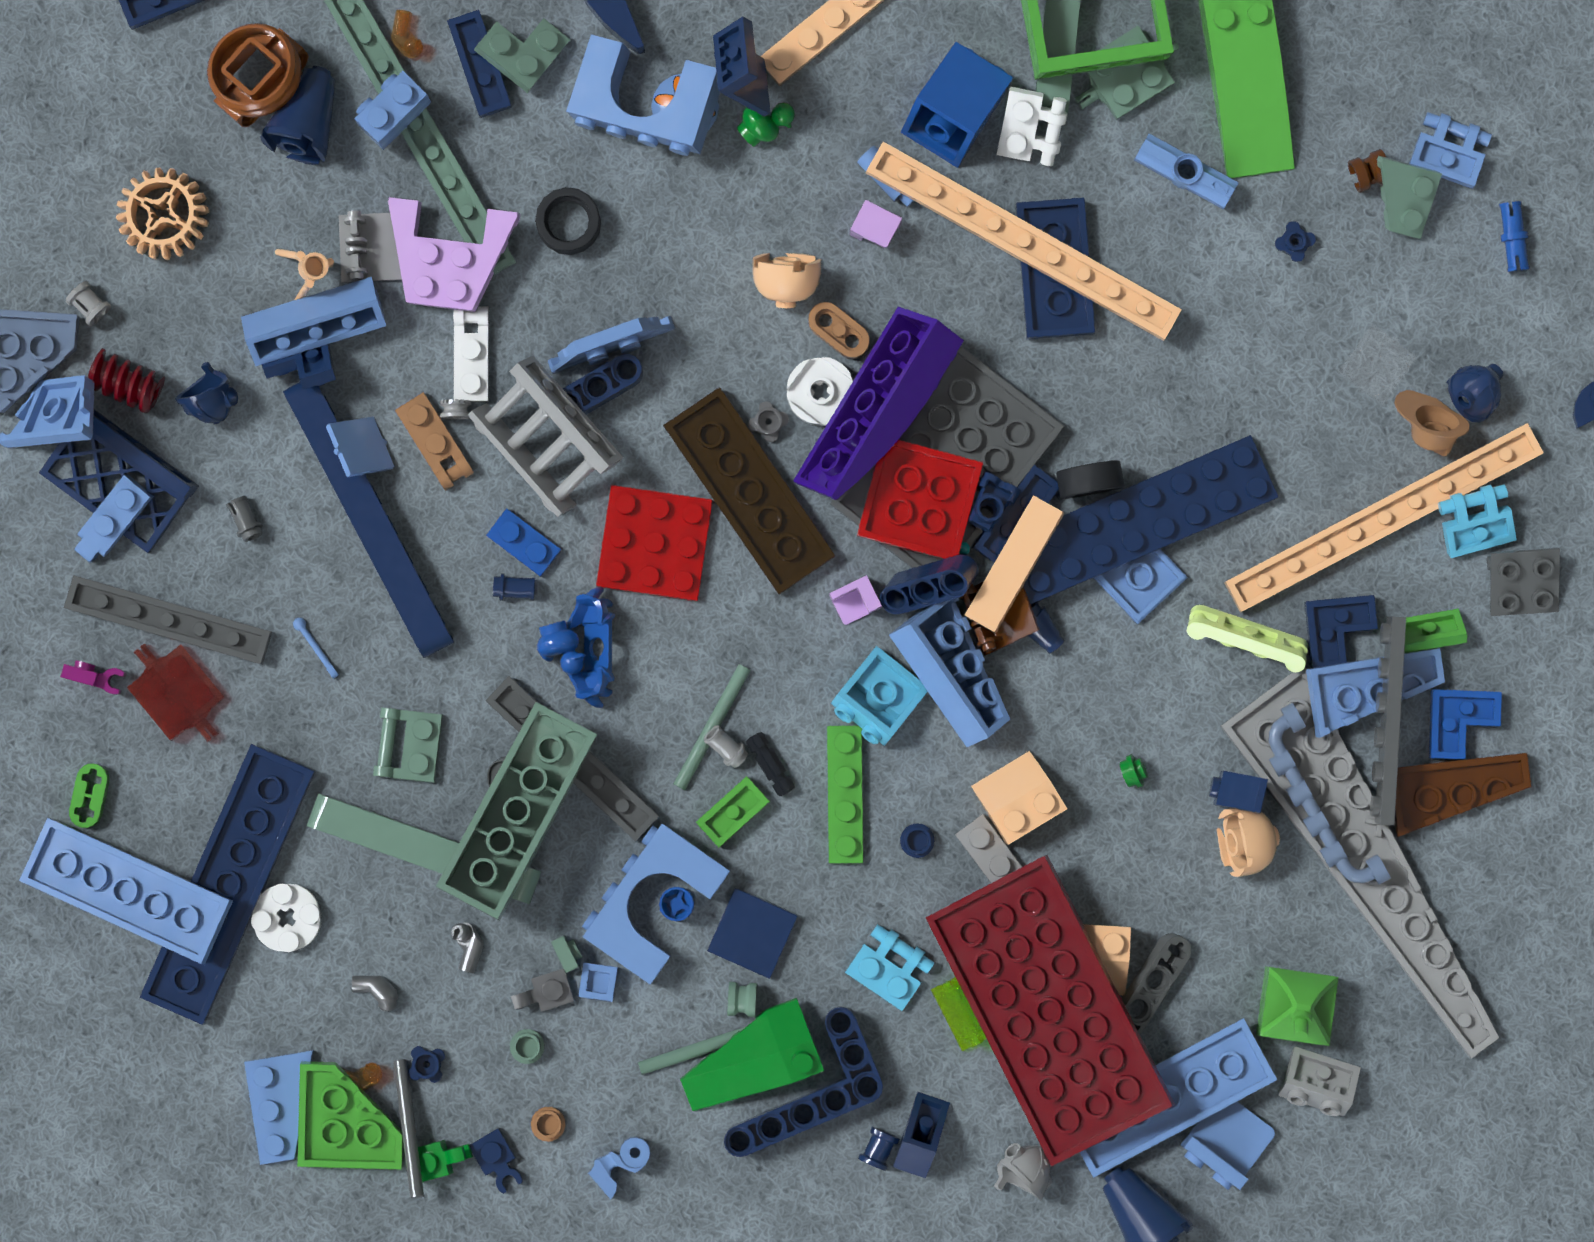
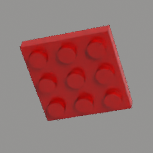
M897 440L891 449L876 463L857 537L939 559L959 555L983 462Z
M611 485L596 587L698 601L713 500Z

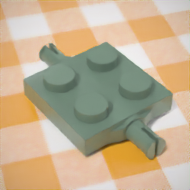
M1136 26L1100 50L1149 43L1140 27ZM1171 36L1173 44L1176 40ZM1178 43L1173 45L1174 51L1179 49ZM1164 60L1089 71L1086 74L1089 77L1091 88L1075 97V101L1078 104L1089 97L1079 104L1080 109L1083 110L1099 99L1109 108L1114 118L1118 120L1175 82L1166 70Z

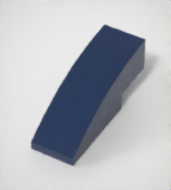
M584 0L593 15L614 37L638 55L645 53L643 42L626 0Z

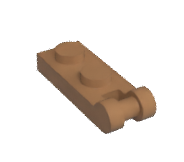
M424 392L395 410L445 491L454 486L452 482L460 477L465 476L467 478L474 473ZM452 456L456 465L445 471L440 463Z

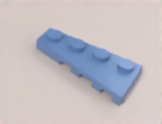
M1440 648L1404 653L1402 700L1445 682ZM1384 656L1306 669L1316 737L1321 738L1330 734L1331 731L1342 726H1348L1359 721L1360 718L1376 712L1377 693L1382 692L1383 679L1378 678L1379 658H1384Z

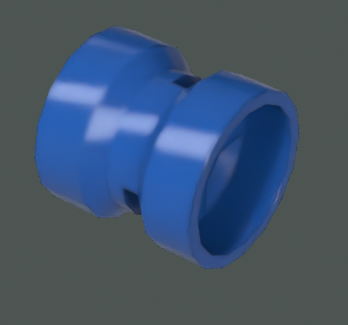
M669 888L660 897V911L664 917L671 921L685 920L694 910L693 896L685 888Z

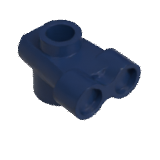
M984 472L977 485L980 492L968 522L990 533L1007 506L1014 505L1021 491L1016 486L1002 481L997 476ZM988 508L992 514L991 518L983 516L980 509Z

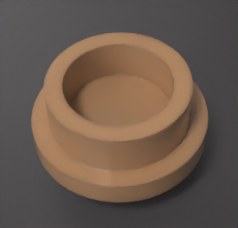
M554 1107L540 1108L531 1119L532 1132L542 1141H554L565 1130L566 1122L564 1115Z

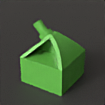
M1265 966L1256 1035L1329 1046L1339 977Z

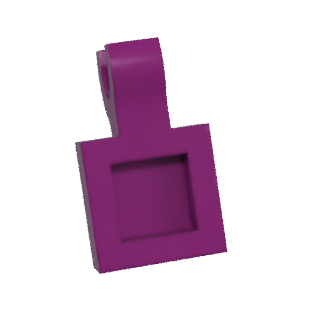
M75 660L74 667L64 664L61 678L102 688L110 694H121L122 690L113 688L110 680L115 675L126 677L127 673L125 671L111 668L99 674L94 672L96 665Z

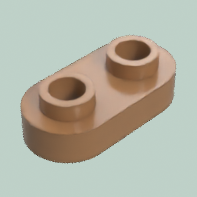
M823 302L815 305L810 311L808 321L811 331L840 355L848 359H856L866 353L869 347L867 331L836 305ZM823 315H828L832 318V323L828 327H823L819 323V318ZM849 336H855L858 339L859 344L855 348H850L846 345L845 341Z

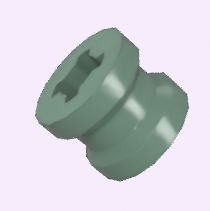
M729 981L727 1016L745 1013L748 1017H755L757 983L741 986L737 982Z

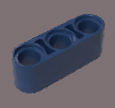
M622 354L564 387L563 390L570 397L576 399L578 407L587 415L639 384L643 377V369L640 361L635 356ZM625 363H631L637 368L635 376L628 380L618 376L619 367ZM596 380H601L607 384L606 392L599 397H594L588 392L590 384Z
M956 555L898 572L881 592L880 603L887 612L902 614L959 598L966 593L978 576V565L969 556Z

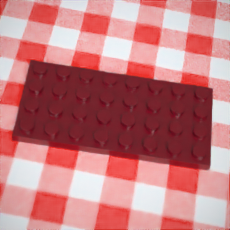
M1044 855L925 917L1051 1166L1175 1105L1048 855Z

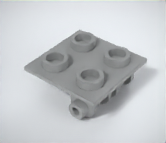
M348 211L347 215H339L341 283L356 282L368 277H372L373 281L402 280L390 213L361 214V211Z

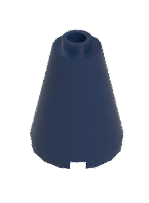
M312 66V68L303 70L299 86L293 97L282 108L275 111L261 133V141L268 149L275 152L276 147L286 150L291 154L285 158L304 164L318 165L320 160L325 161L328 153L336 83L329 70L321 66Z
M1119 1167L1104 1178L1107 1184L1103 1187V1191L1125 1242H1178L1177 1235L1183 1231L1187 1234L1193 1229V1224L1184 1214L1131 1168L1123 1171Z

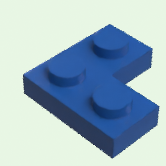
M1432 689L1429 758L1465 760L1466 726L1500 727L1502 692Z

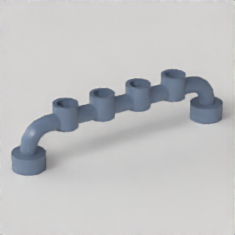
M1293 703L1280 709L1283 716L1273 723L1269 731L1268 741L1274 757L1270 758L1269 761L1278 777L1285 774L1290 782L1291 787L1287 788L1286 791L1294 806L1298 807L1302 804L1308 814V817L1303 819V822L1312 838L1319 835L1325 847L1320 849V852L1329 868L1336 865L1340 873L1354 883H1366L1375 879L1378 885L1391 879L1378 854L1365 860L1368 865L1365 869H1356L1351 865L1282 740L1283 733L1287 729L1291 728L1293 733H1296L1305 728L1306 725Z

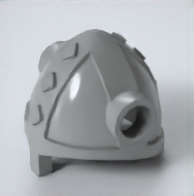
M1013 1143L1006 1149L1005 1157L997 1164L999 1178L994 1184L997 1190H1002L1006 1183H1010L1042 1201L1045 1191L1052 1183V1178L1050 1177V1163L1040 1145L1021 1146L1018 1143Z

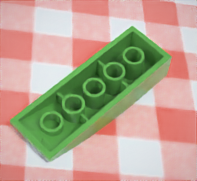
M1198 0L1227 177L1233 179L1295 169L1284 73L1273 1Z

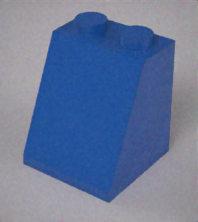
M955 42L917 96L901 133L958 168L1004 97L1014 77L1007 74L1002 68L978 56L972 49Z

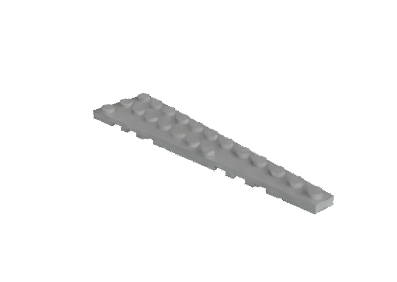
M1306 668L1300 672L1290 673L1220 727L1256 775L1260 778L1268 779L1266 787L1468 1057L1473 1058L1496 1041L1499 1036L1478 996L1473 991L1465 971L1462 970L1451 944L1440 928L1432 908L1429 907L1421 887L1389 826L1376 824L1375 817H1371L1370 801L1372 794L1362 779L1350 751L1347 750L1340 737L1338 729L1331 731L1330 734L1321 738L1315 736ZM1293 703L1306 727L1296 733H1293L1291 728L1287 729L1282 736L1283 743L1351 865L1356 869H1365L1368 867L1365 860L1378 854L1391 879L1378 885L1375 879L1366 883H1354L1346 879L1336 865L1331 868L1327 865L1320 852V849L1325 847L1319 835L1312 838L1303 822V819L1307 818L1308 814L1302 804L1298 807L1294 806L1286 791L1287 788L1291 787L1290 782L1285 774L1278 777L1269 761L1270 758L1274 757L1268 741L1269 731L1273 723L1283 716L1280 709Z

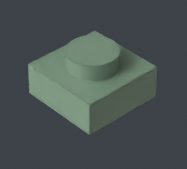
M564 935L551 942L566 973L580 967L577 960L582 958V954L574 939L568 941Z

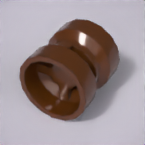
M1381 149L1371 152L1367 158L1361 159L1357 157L1348 161L1350 175L1355 173L1359 182L1354 183L1359 193L1369 190L1371 185L1375 183L1382 184L1381 168L1377 166L1378 155L1386 157Z

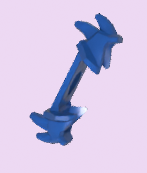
M596 587L586 594L578 595L576 597L575 609L566 622L568 629L583 624L584 654L586 655L584 657L583 671L574 675H567L575 687L576 698L584 699L596 708L603 707L599 697H609L612 695L613 691L606 688V686L615 679L612 673V620L615 618V613L609 612L607 609L613 606L612 601L599 598L604 592L602 587ZM597 638H600L604 645L599 660H597L593 652V644Z

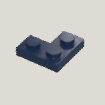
M329 344L262 364L267 379L298 370L299 380L303 389L321 386L336 380Z
M1374 595L1304 602L1311 668L1347 662L1344 633L1378 629Z

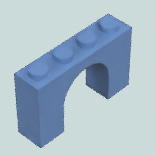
M591 34L566 110L575 119L574 124L588 130H594L595 126L606 128L607 134L625 139L626 134L638 137V142L650 147H657L658 143L670 146V151L684 156H688L689 152L701 154L720 95L717 86L716 68L686 60L671 102L662 111L647 117L633 116L623 111L619 101V87L631 52L622 42Z
M663 823L659 828H656L654 825L650 828L642 840V843L646 845L639 857L632 854L622 868V871L626 873L619 885L613 882L603 895L602 899L606 901V904L599 913L593 910L582 925V928L587 930L583 938L650 985L671 955L640 934L634 927L629 915V900L635 887L648 876L666 873L682 879L711 899L730 873V870Z

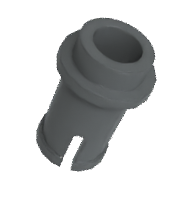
M241 496L231 500L226 506L239 530L236 533L237 536L242 537L244 542H248L263 534L261 531L263 525L261 522H257L247 497Z

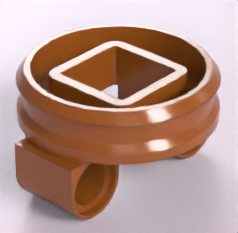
M254 23L231 30L216 44L208 61V82L216 96L213 101L240 126L248 127L252 125L259 117L271 114L282 108L293 97L300 83L301 72L308 62V53L280 28L276 29L266 24ZM256 50H259L275 66L250 91L233 75Z

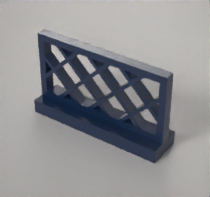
M94 409L93 436L91 439L92 450L76 453L74 441L59 443L39 471V474L94 513L98 508L94 502L101 501L102 503L107 497L104 476L120 474L122 478L128 472L139 471L145 476L147 491L154 496L155 492L166 491L177 499L169 511L157 513L154 496L149 502L151 514L138 516L135 519L152 518L154 533L148 542L137 535L135 521L131 524L130 529H127L123 534L145 552L150 553L187 499L192 497L199 485ZM98 442L106 448L99 449ZM68 447L69 454L62 455ZM112 451L116 454L120 470L103 473L100 452ZM93 454L96 474L80 476L76 456ZM70 458L73 478L60 479L51 472V469L59 459ZM125 462L133 468L126 469ZM97 478L101 498L87 499L83 496L80 480ZM74 481L75 489L68 485L67 482ZM152 482H154L161 488L153 489ZM165 516L162 522L159 524L158 517Z

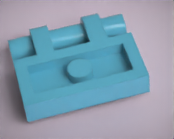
M1505 484L1496 487L1486 485L1480 487V491L1466 495L1457 493L1450 495L1448 500L1438 502L1441 515L1454 512V520L1442 523L1447 554L1450 558L1517 540L1511 508L1508 505L1497 508L1496 501L1508 497ZM1484 505L1483 512L1472 515L1467 514V508Z
M877 924L870 936L881 942L880 946L874 951L864 944L845 973L903 1011L921 984L920 981L910 974L915 967L928 974L935 962L924 956L925 951L916 946L914 949L899 939L900 934L890 929V931H887ZM890 949L907 960L902 968L884 958Z

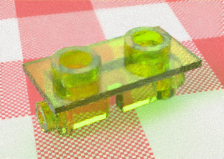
M956 977L931 989L962 1051L974 1047L987 1039Z

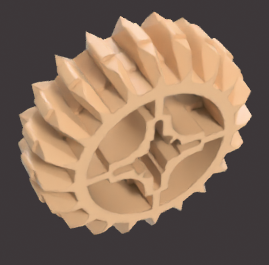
M156 168L154 172L155 178H152L147 171H143L142 177L144 182L140 183L136 178H132L130 182L135 189L132 192L127 188L122 189V193L128 198V201L120 200L117 202V206L126 210V212L117 214L116 219L119 222H127L119 228V231L122 235L130 234L126 240L129 246L138 243L136 251L139 254L143 255L149 248V257L156 259L159 255V250H161L163 258L170 260V249H174L177 256L181 257L184 255L181 248L182 244L185 243L191 250L195 248L194 243L189 240L192 235L200 240L204 237L196 228L197 226H208L209 222L204 218H200L199 215L209 213V208L204 205H198L206 200V196L204 193H196L199 185L195 181L187 185L189 181L187 174L182 173L177 178L175 169L170 168L167 171L166 177H164L163 170ZM171 188L170 192H165L157 200L144 197L155 189ZM181 193L185 195L189 206L187 222L176 213V208L179 204L178 198ZM138 206L147 211L149 216L145 225L148 228L144 235L137 225L136 212ZM149 206H152L157 210L166 209L170 213L169 215L176 221H173L168 217L159 218L155 214L156 212ZM168 227L181 230L171 238L154 239L156 235H160Z

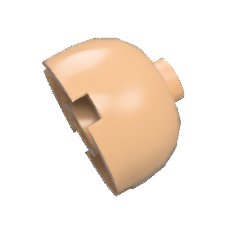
M770 253L756 255L753 258L754 283L757 290L766 299L776 301V307H796V301L806 300L815 292L819 285L821 259L816 260V256L786 253L787 256L775 257L773 260H769Z
M1233 808L1224 809L1218 819L1224 818L1223 828L1225 837L1221 829L1217 828L1221 860L1224 866L1232 867L1234 872L1230 874L1234 877L1261 872L1274 858L1276 846L1280 842L1278 829L1272 825L1270 819L1262 812L1257 814Z

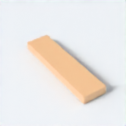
M1033 495L965 613L966 617L994 633L997 632L1062 519L1063 511Z

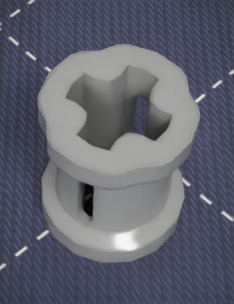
M84 281L69 293L65 302L69 306L73 305L86 318L85 323L88 326H93L110 310L111 305L107 301L103 302L90 289L91 284L88 281Z

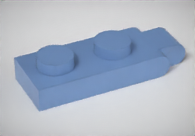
M128 474L123 475L77 535L81 538V541L74 550L89 563H92L99 554L105 557L154 496Z

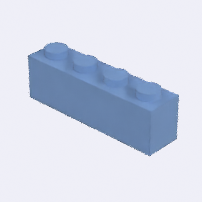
M372 277L241 317L245 341L255 366L386 326L382 304Z

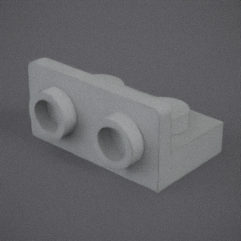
M1294 1047L1279 1096L1287 1098V1101L1294 1105H1309L1318 1108L1328 1116H1345L1353 1104L1361 1067Z

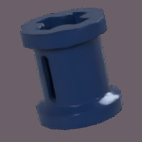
M872 1127L870 1130L872 1136L865 1152L859 1154L858 1159L886 1171L888 1168L886 1161L894 1144H898L900 1139Z

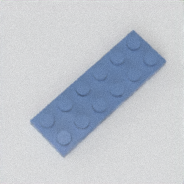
M47 818L19 880L200 964L206 963L233 903L231 899L52 818Z
M1244 1018L1155 1065L1175 1105L1081 1151L1080 1154L1093 1178L1277 1080Z

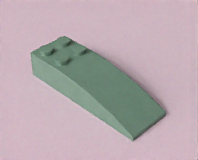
M535 702L436 887L500 921L564 802L597 734Z

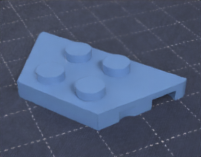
M671 316L660 320L659 317L636 318L573 341L557 353L558 357L549 359L548 364L552 373L588 361L589 365H595L608 360V353L619 349L622 354L632 352L641 347V341L674 330L675 327Z
M85 375L41 380L31 392L29 399L16 412L15 416L21 420L12 432L7 435L1 432L0 444L4 447L12 448L91 440L93 436L94 382Z

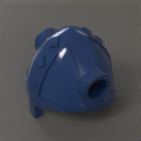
M205 362L201 366L205 374L180 393L175 400L183 407L187 415L193 416L202 422L215 425L227 418L231 407L238 403V394L234 388L230 387L229 379L225 374L214 370L209 362Z
M1490 364L1487 367L1481 365L1461 367L1446 382L1455 408L1464 418L1471 422L1481 423L1487 420L1500 405V380L1503 378V371L1496 364ZM1462 396H1464L1465 398H1467V400L1469 401V403H1466V402L1463 400Z

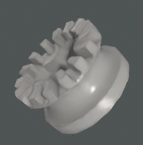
M453 399L440 401V406L444 407V412L440 413L441 419H470L467 411L468 406H471L470 400L460 399L458 402V399H455V402H453Z

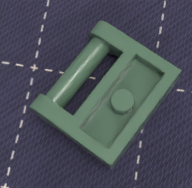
M381 707L380 718H383L378 764L377 766L374 765L373 776L435 783L443 715ZM397 720L406 721L401 768H392Z

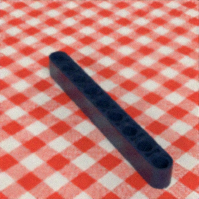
M300 382L287 388L283 393L423 658H426L454 643L453 637L448 633L445 622L436 605L430 599L429 592L420 575L417 574L413 566L414 563L405 546L400 542L394 525L381 506L382 503L374 487L369 483L366 474L347 477L338 455L334 453L335 447L326 426L330 423H336L337 420L326 396L323 395L319 386L303 389Z

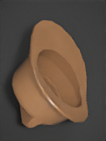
M1412 390L1402 391L1395 397L1394 404L1397 411L1411 423L1412 439L1415 444L1424 449L1432 450L1441 456H1447L1451 452L1457 438L1469 432L1470 424L1460 414L1452 411L1437 398Z

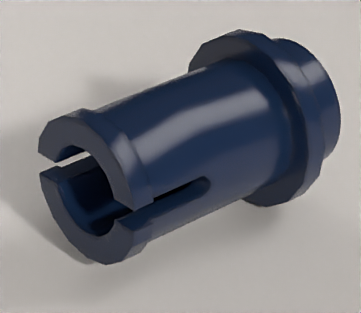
M501 573V577L494 576L493 597H499L500 601H503V597L534 600L535 578L505 577V573Z

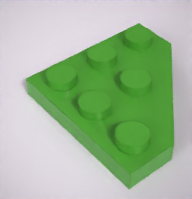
M301 1061L297 1167L402 1170V1130L336 1062Z

